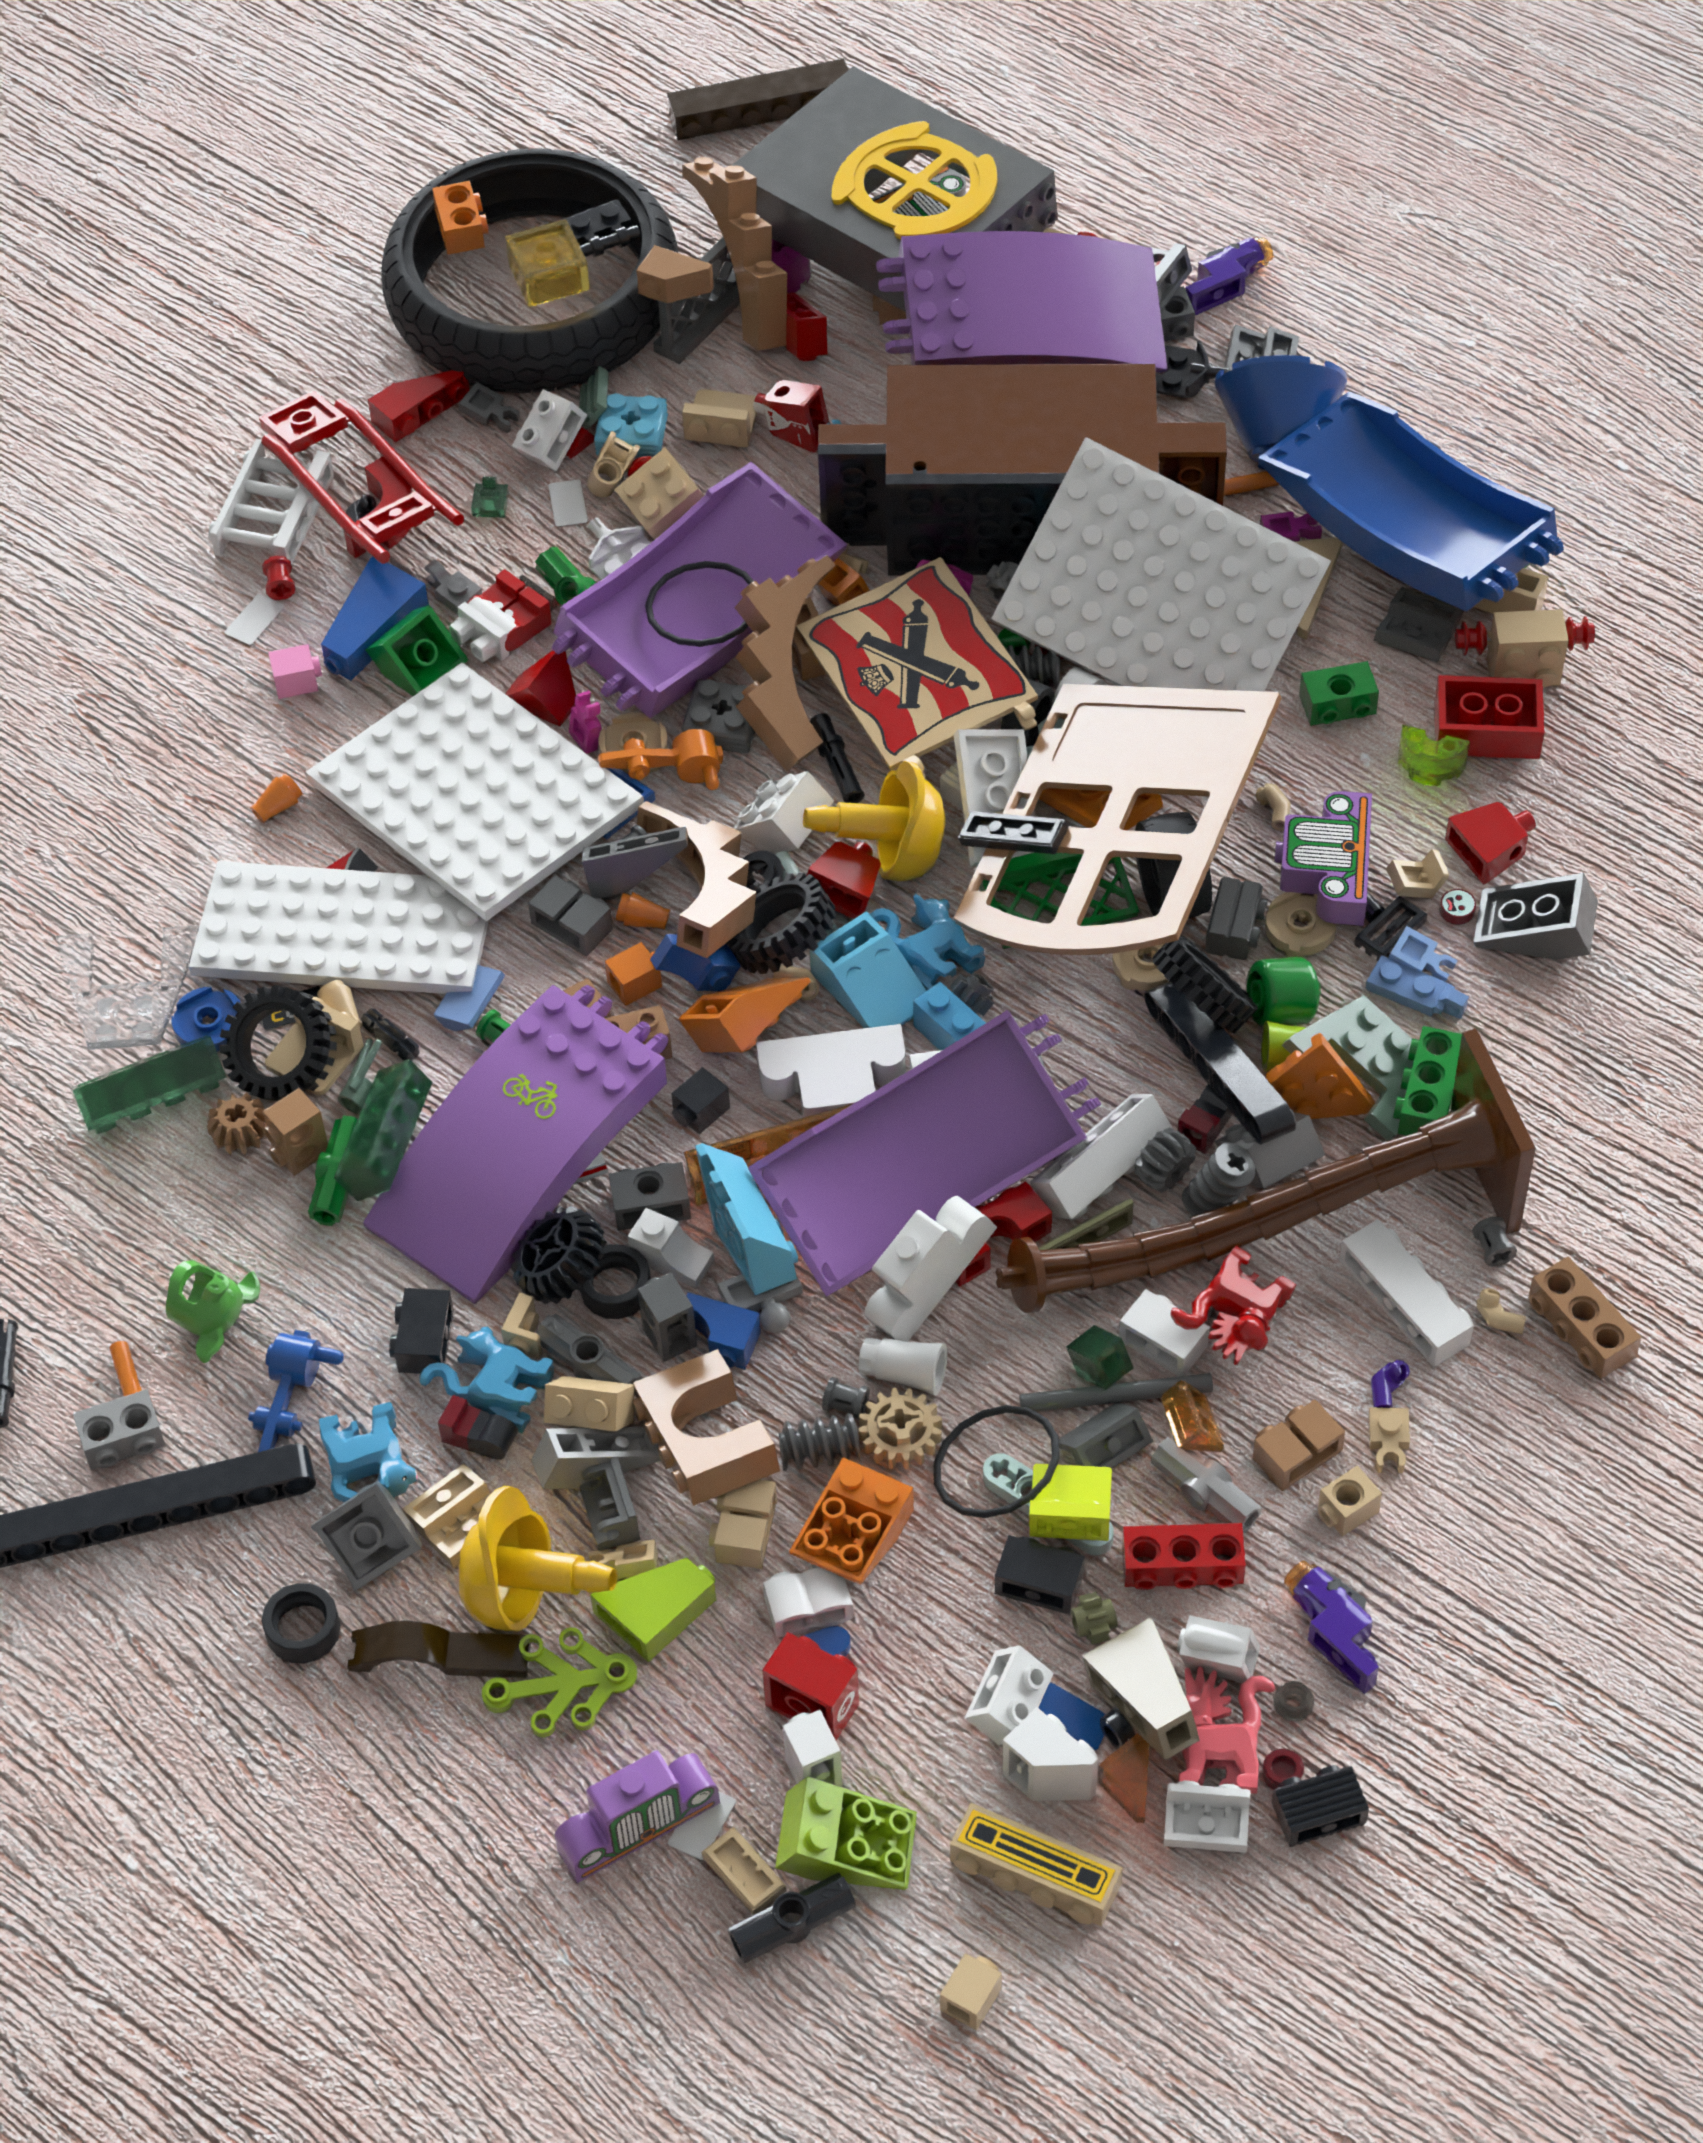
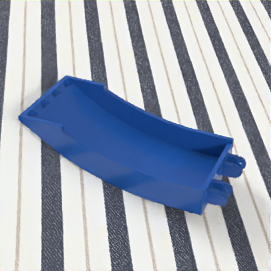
M1350 391L1258 457L1259 464L1312 518L1352 550L1409 586L1466 612L1484 598L1492 602H1498L1504 596L1503 589L1512 591L1518 586L1519 581L1515 574L1529 563L1537 564L1540 567L1545 566L1550 561V553L1556 556L1564 550V543L1557 537L1555 508L1507 489L1474 472L1450 457L1399 418L1398 411Z

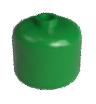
M1303 957L1263 959L1254 962L1248 971L1246 979V992L1258 1007L1252 1018L1261 1027L1264 1026L1265 1021L1290 1026L1309 1023L1317 1013L1321 995V986L1312 964Z

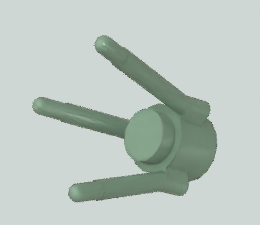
M372 1039L366 1040L346 1085L337 1097L344 1108L355 1114H362L365 1108L373 1112L380 1101L404 1083L416 1071L415 1067L408 1068L374 1096L373 1090L375 1086L365 1078V1075L382 1044L381 1040H376L374 1044Z

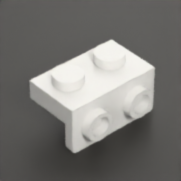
M1188 1780L1179 1781L1176 1784L1169 1783L1166 1797L1164 1846L1246 1853L1251 1791L1241 1789V1787L1234 1784H1222L1218 1787L1200 1786L1197 1782Z

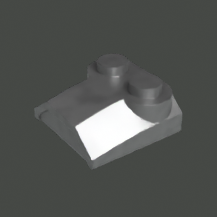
M379 1481L363 1487L355 1496L311 1525L312 1530L318 1533L349 1578L354 1591L363 1587L422 1547L413 1525L391 1493Z

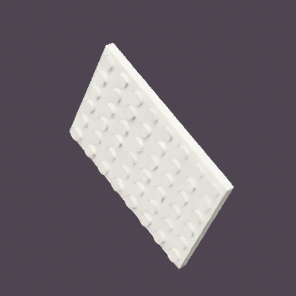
M1085 437L991 621L1119 686L1264 692L1331 560Z
M464 663L457 665L305 772L307 781L486 922L582 852L583 848L589 847L638 811V806L644 803L643 795L605 767L601 768L598 762Z

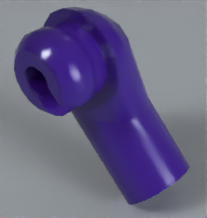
M1395 1360L1392 1363L1390 1362L1373 1375L1371 1379L1373 1407L1393 1408L1391 1393L1401 1386L1410 1374L1409 1366L1404 1361Z

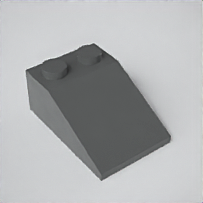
M1584 873L1482 889L1473 943L1478 948L1554 960L1590 955L1598 900Z

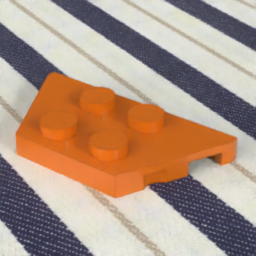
M1321 1033L1315 1034L1311 1038L1312 1046L1303 1054L1295 1050L1286 1057L1282 1064L1276 1065L1265 1074L1266 1079L1286 1101L1293 1112L1309 1115L1311 1119L1368 1114L1375 1104L1373 1097Z

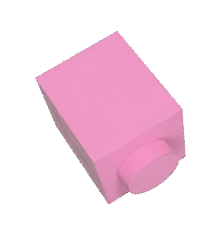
M309 644L268 652L278 699L319 691L316 677L322 676L318 656L311 657Z

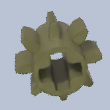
M1097 1591L1078 1596L1080 1604H1078V1607L1070 1609L1077 1637L1086 1636L1087 1640H1090L1091 1645L1110 1640V1629L1118 1627L1117 1616L1111 1599L1102 1600L1101 1596L1098 1597Z

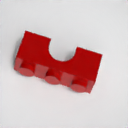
M1026 1181L1015 1188H1007L997 1199L985 1206L979 1205L975 1207L997 1227L990 1238L1004 1236L1013 1241L1017 1238L1030 1237L1036 1242L1052 1232V1211ZM986 1243L955 1281L959 1287L991 1269V1248Z

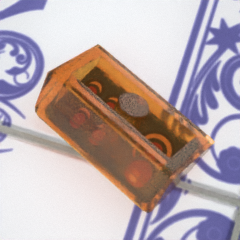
M1182 1380L1178 1381L1162 1395L1161 1400L1179 1448L1221 1452L1224 1449V1444L1206 1395Z

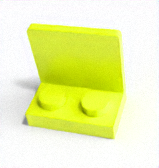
M1034 1464L1032 1489L1044 1477L1049 1464ZM1057 1465L1051 1481L1034 1500H1030L1029 1537L1109 1541L1112 1469L1110 1467Z

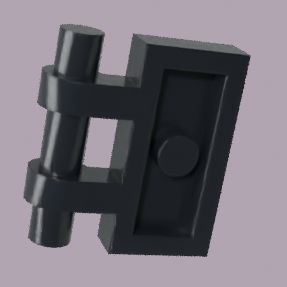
M618 199L560 220L561 231L572 248L577 249L581 259L591 255L594 258L601 256L607 249L616 246L620 248L628 246L630 241L641 237L637 225L632 226L631 218Z

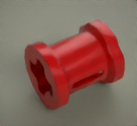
M279 555L271 556L262 564V571L268 580L265 586L267 596L273 600L290 598L296 591L295 582L290 578L292 571L291 561L285 556Z

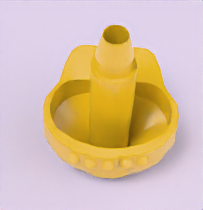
M903 761L896 771H890L886 775L881 787L878 805L838 802L836 807L822 805L805 808L803 827L821 833L834 832L836 838L876 840L877 857L881 862L880 876L884 880L908 881L922 877L935 865L942 846L946 816L939 792L928 780L924 779L918 765L914 762Z
M510 1486L495 1489L487 1498L479 1514L478 1523L471 1527L460 1550L459 1595L461 1602L475 1621L498 1630L518 1632L525 1629L535 1617L544 1591L578 1595L581 1590L588 1593L611 1591L615 1589L617 1584V1570L596 1561L586 1562L582 1555L551 1552L549 1530L543 1517L531 1510L525 1496L519 1489Z

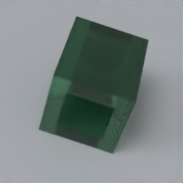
M1093 1325L1066 1346L1077 1375L1104 1390L1108 1389L1134 1368L1122 1338L1096 1325Z

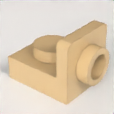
M519 1292L501 1331L505 1345L517 1347L526 1356L539 1359L542 1354L540 1336L534 1333L539 1322V1314L536 1313L534 1297Z

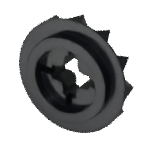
M755 851L743 858L749 861L746 888L756 891V895L761 892L759 886L762 883L756 882L752 875L753 872L762 875L769 887L773 885L774 878L780 876L783 880L782 875L786 870L775 854L769 851Z

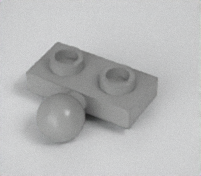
M742 1274L717 1283L718 1292L724 1303L755 1312L762 1310L760 1314L761 1324L764 1329L772 1333L782 1332L790 1323L789 1310L779 1302L803 1293L802 1284L798 1277L793 1281L758 1295L753 1293Z

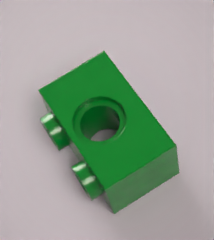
M1365 661L1301 673L1299 697L1310 726L1376 714L1379 690L1369 663Z

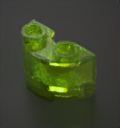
M1402 724L1398 763H1401L1402 767L1409 772L1408 777L1411 780L1422 785L1440 786L1443 780L1451 779L1454 776L1456 778L1461 776L1466 768L1470 741L1447 735L1439 741H1434L1426 736V730Z

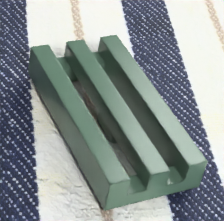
M598 366L595 376H590L588 383H583L580 387L579 408L587 414L582 427L587 430L591 428L607 409L608 371L601 366Z

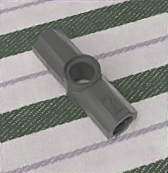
M548 1315L540 1323L536 1334L540 1336L541 1346L571 1367L576 1378L633 1384V1382L643 1379L641 1374L607 1351L599 1337L593 1334L582 1333L559 1315ZM585 1357H595L592 1360H582Z

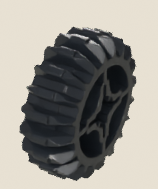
M572 1205L566 1209L560 1206L556 1209L555 1213L547 1211L544 1219L541 1221L535 1220V1226L531 1230H526L527 1235L525 1238L518 1241L520 1248L512 1254L515 1261L510 1268L514 1272L512 1278L522 1289V1292L534 1297L536 1301H541L546 1305L551 1301L557 1304L563 1297L570 1299L573 1291H582V1285L587 1280H592L591 1274L594 1270L600 1268L598 1260L605 1256L602 1248L607 1243L603 1237L604 1231L588 1212L576 1209Z

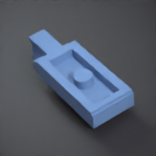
M1382 955L1366 981V989L1431 1017L1433 1013L1441 1014L1444 1012L1461 1019L1467 1009L1469 996L1459 992L1448 982L1419 972Z

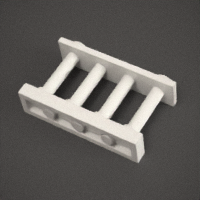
M256 438L251 450L246 451L244 455L243 466L216 521H212L210 524L208 538L212 541L216 556H222L228 541L270 549L274 556H285L292 564L320 504L302 484L295 489L258 481L263 470L294 475L280 460L267 458L264 446L261 443L262 439ZM317 450L312 463L302 464V466L327 491L334 476L331 456L329 452ZM251 494L293 501L290 509H286L285 512L246 505ZM240 517L282 525L278 534L275 533L273 536L235 529Z

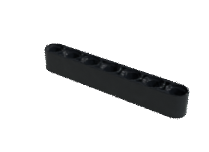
M1170 981L1145 991V1003L1153 1019L1258 1144L1262 1145L1295 1131L1296 1122L1289 1105L1216 1021L1211 1020L1205 1012H1201Z

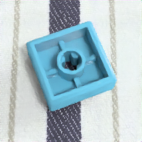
M618 393L607 395V409L598 418L594 438L596 455H599L611 431H614L619 439L632 446L636 444L640 446L635 458L643 456L654 457L662 450L668 417L667 400L650 395L643 397L623 396Z

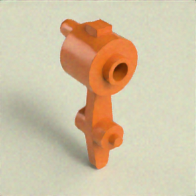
M691 729L675 737L672 742V749L645 748V744L641 739L630 738L624 743L623 750L599 754L598 762L601 768L628 769L629 776L637 780H642L648 776L650 768L674 766L677 768V773L681 780L688 783L705 782L709 790H716L719 787L717 774L724 755L722 746H716L714 736L709 731Z

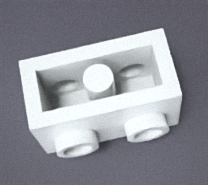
M543 389L538 399L534 402L525 423L518 431L512 447L527 459L557 471L587 414L573 402Z
M1020 1645L996 1650L964 1718L996 1744L1003 1745V1739L1036 1707H1039L1054 1673Z

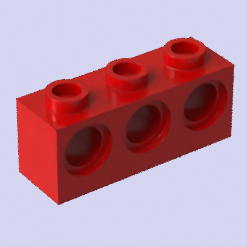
M1242 1523L1123 1526L1122 1554L1125 1587H1135L1139 1590H1150L1156 1586H1175L1179 1589H1190L1196 1585H1215L1219 1588H1229L1236 1584H1244L1246 1562ZM1227 1555L1232 1559L1222 1561L1217 1559L1215 1556ZM1187 1556L1192 1560L1182 1562L1177 1560L1176 1557ZM1148 1557L1152 1561L1148 1563H1142L1137 1561L1136 1558Z

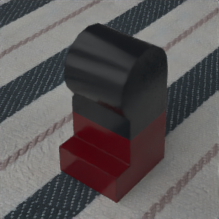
M1207 1085L1200 1098L1194 1102L1189 1110L1185 1109L1179 1117L1178 1131L1191 1140L1196 1150L1206 1154L1233 1113L1213 1089ZM1190 1130L1202 1135L1201 1139L1193 1137Z
M455 1395L451 1397L438 1421L441 1441L443 1443L496 1460L505 1458L518 1433L517 1426L507 1418L499 1415H490L488 1412L469 1406L466 1399Z

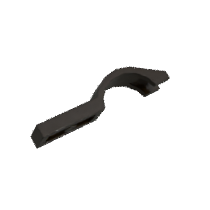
M406 1620L390 1621L352 1631V1643H356L354 1658L348 1660L347 1668L349 1672H371L373 1667L383 1662L403 1660L431 1665L440 1669L445 1675L527 1678L529 1661L521 1656L519 1648L521 1639L526 1635L449 1632L442 1627L429 1623ZM531 1643L527 1644L524 1648L528 1653H530Z

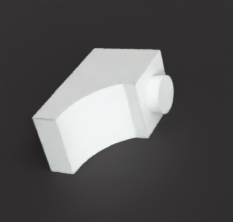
M645 1208L628 1235L629 1247L636 1249L646 1259L650 1269L664 1275L672 1273L677 1281L696 1289L714 1261V1252L692 1240L680 1228L678 1221L648 1208Z

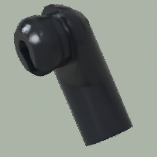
M362 495L359 500L347 508L346 514L356 522L373 511L377 506V502L371 495Z

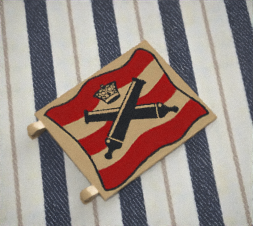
M941 557L796 626L797 631L890 771L899 767L903 761H910L918 765L924 779H926L923 773L924 765L918 757L953 741L954 733L958 729H978L1013 711L1024 730L1031 729L1037 725L1034 719L1035 710L1030 705V703L1038 700L1037 693Z

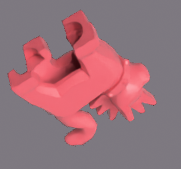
M1201 1666L1198 1667L1196 1680L1193 1679L1190 1669L1186 1667L1184 1672L1186 1698L1192 1710L1200 1741L1182 1750L1185 1771L1179 1773L1178 1782L1188 1780L1203 1786L1207 1768H1220L1226 1771V1778L1220 1781V1785L1234 1784L1241 1787V1789L1250 1790L1251 1794H1257L1259 1762L1256 1749L1258 1745V1732L1261 1727V1708L1255 1699V1693L1274 1692L1275 1686L1273 1682L1264 1676H1251L1240 1685L1238 1701L1243 1712L1242 1723L1215 1725L1214 1720L1231 1715V1708L1225 1707L1231 1703V1696L1221 1697L1227 1689L1228 1682L1223 1681L1214 1688L1217 1678L1216 1670L1212 1671L1205 1682L1204 1671Z

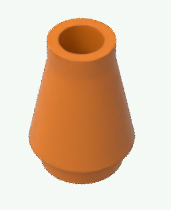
M284 773L280 778L275 776L250 809L264 823L269 818L299 803L298 798L303 793L294 780Z
M632 892L631 895L623 893L618 906L616 920L624 922L623 926L651 927L665 930L670 909L664 908L635 892Z

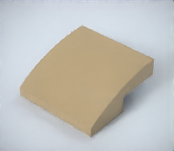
M463 1463L402 1508V1510L427 1542L455 1568L459 1565L460 1550L471 1527L478 1523L479 1514L491 1493L486 1482Z

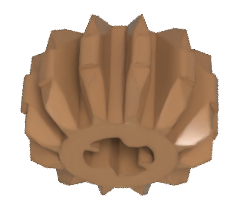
M247 1092L241 1098H237L236 1095L231 1093L230 1100L228 1101L218 1098L217 1108L209 1109L208 1133L213 1138V1142L218 1149L225 1147L230 1155L236 1149H240L246 1155L248 1147L252 1146L259 1149L260 1139L267 1138L263 1131V1128L266 1127L263 1111L266 1109H264V1105L259 1098L252 1100Z

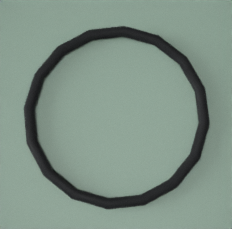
M702 561L682 565L664 574L650 589L645 603L649 624L660 636L676 644L696 647L724 643L742 634L748 628L745 621L738 628L720 637L703 640L680 638L665 631L654 619L652 604L657 591L669 579L686 571L702 568L727 570L742 577L749 585L754 580L747 572L728 563Z
M1004 1405L982 1410L959 1423L942 1442L933 1463L934 1487L943 1503L961 1515L989 1518L1011 1513L1029 1503L1030 1500H1034L1051 1481L1060 1459L1059 1437L1050 1421L1030 1408ZM1004 1413L1027 1415L1042 1424L1051 1438L1052 1458L1044 1477L1029 1494L1007 1506L989 1510L966 1508L949 1498L941 1483V1464L948 1447L964 1429L983 1418Z

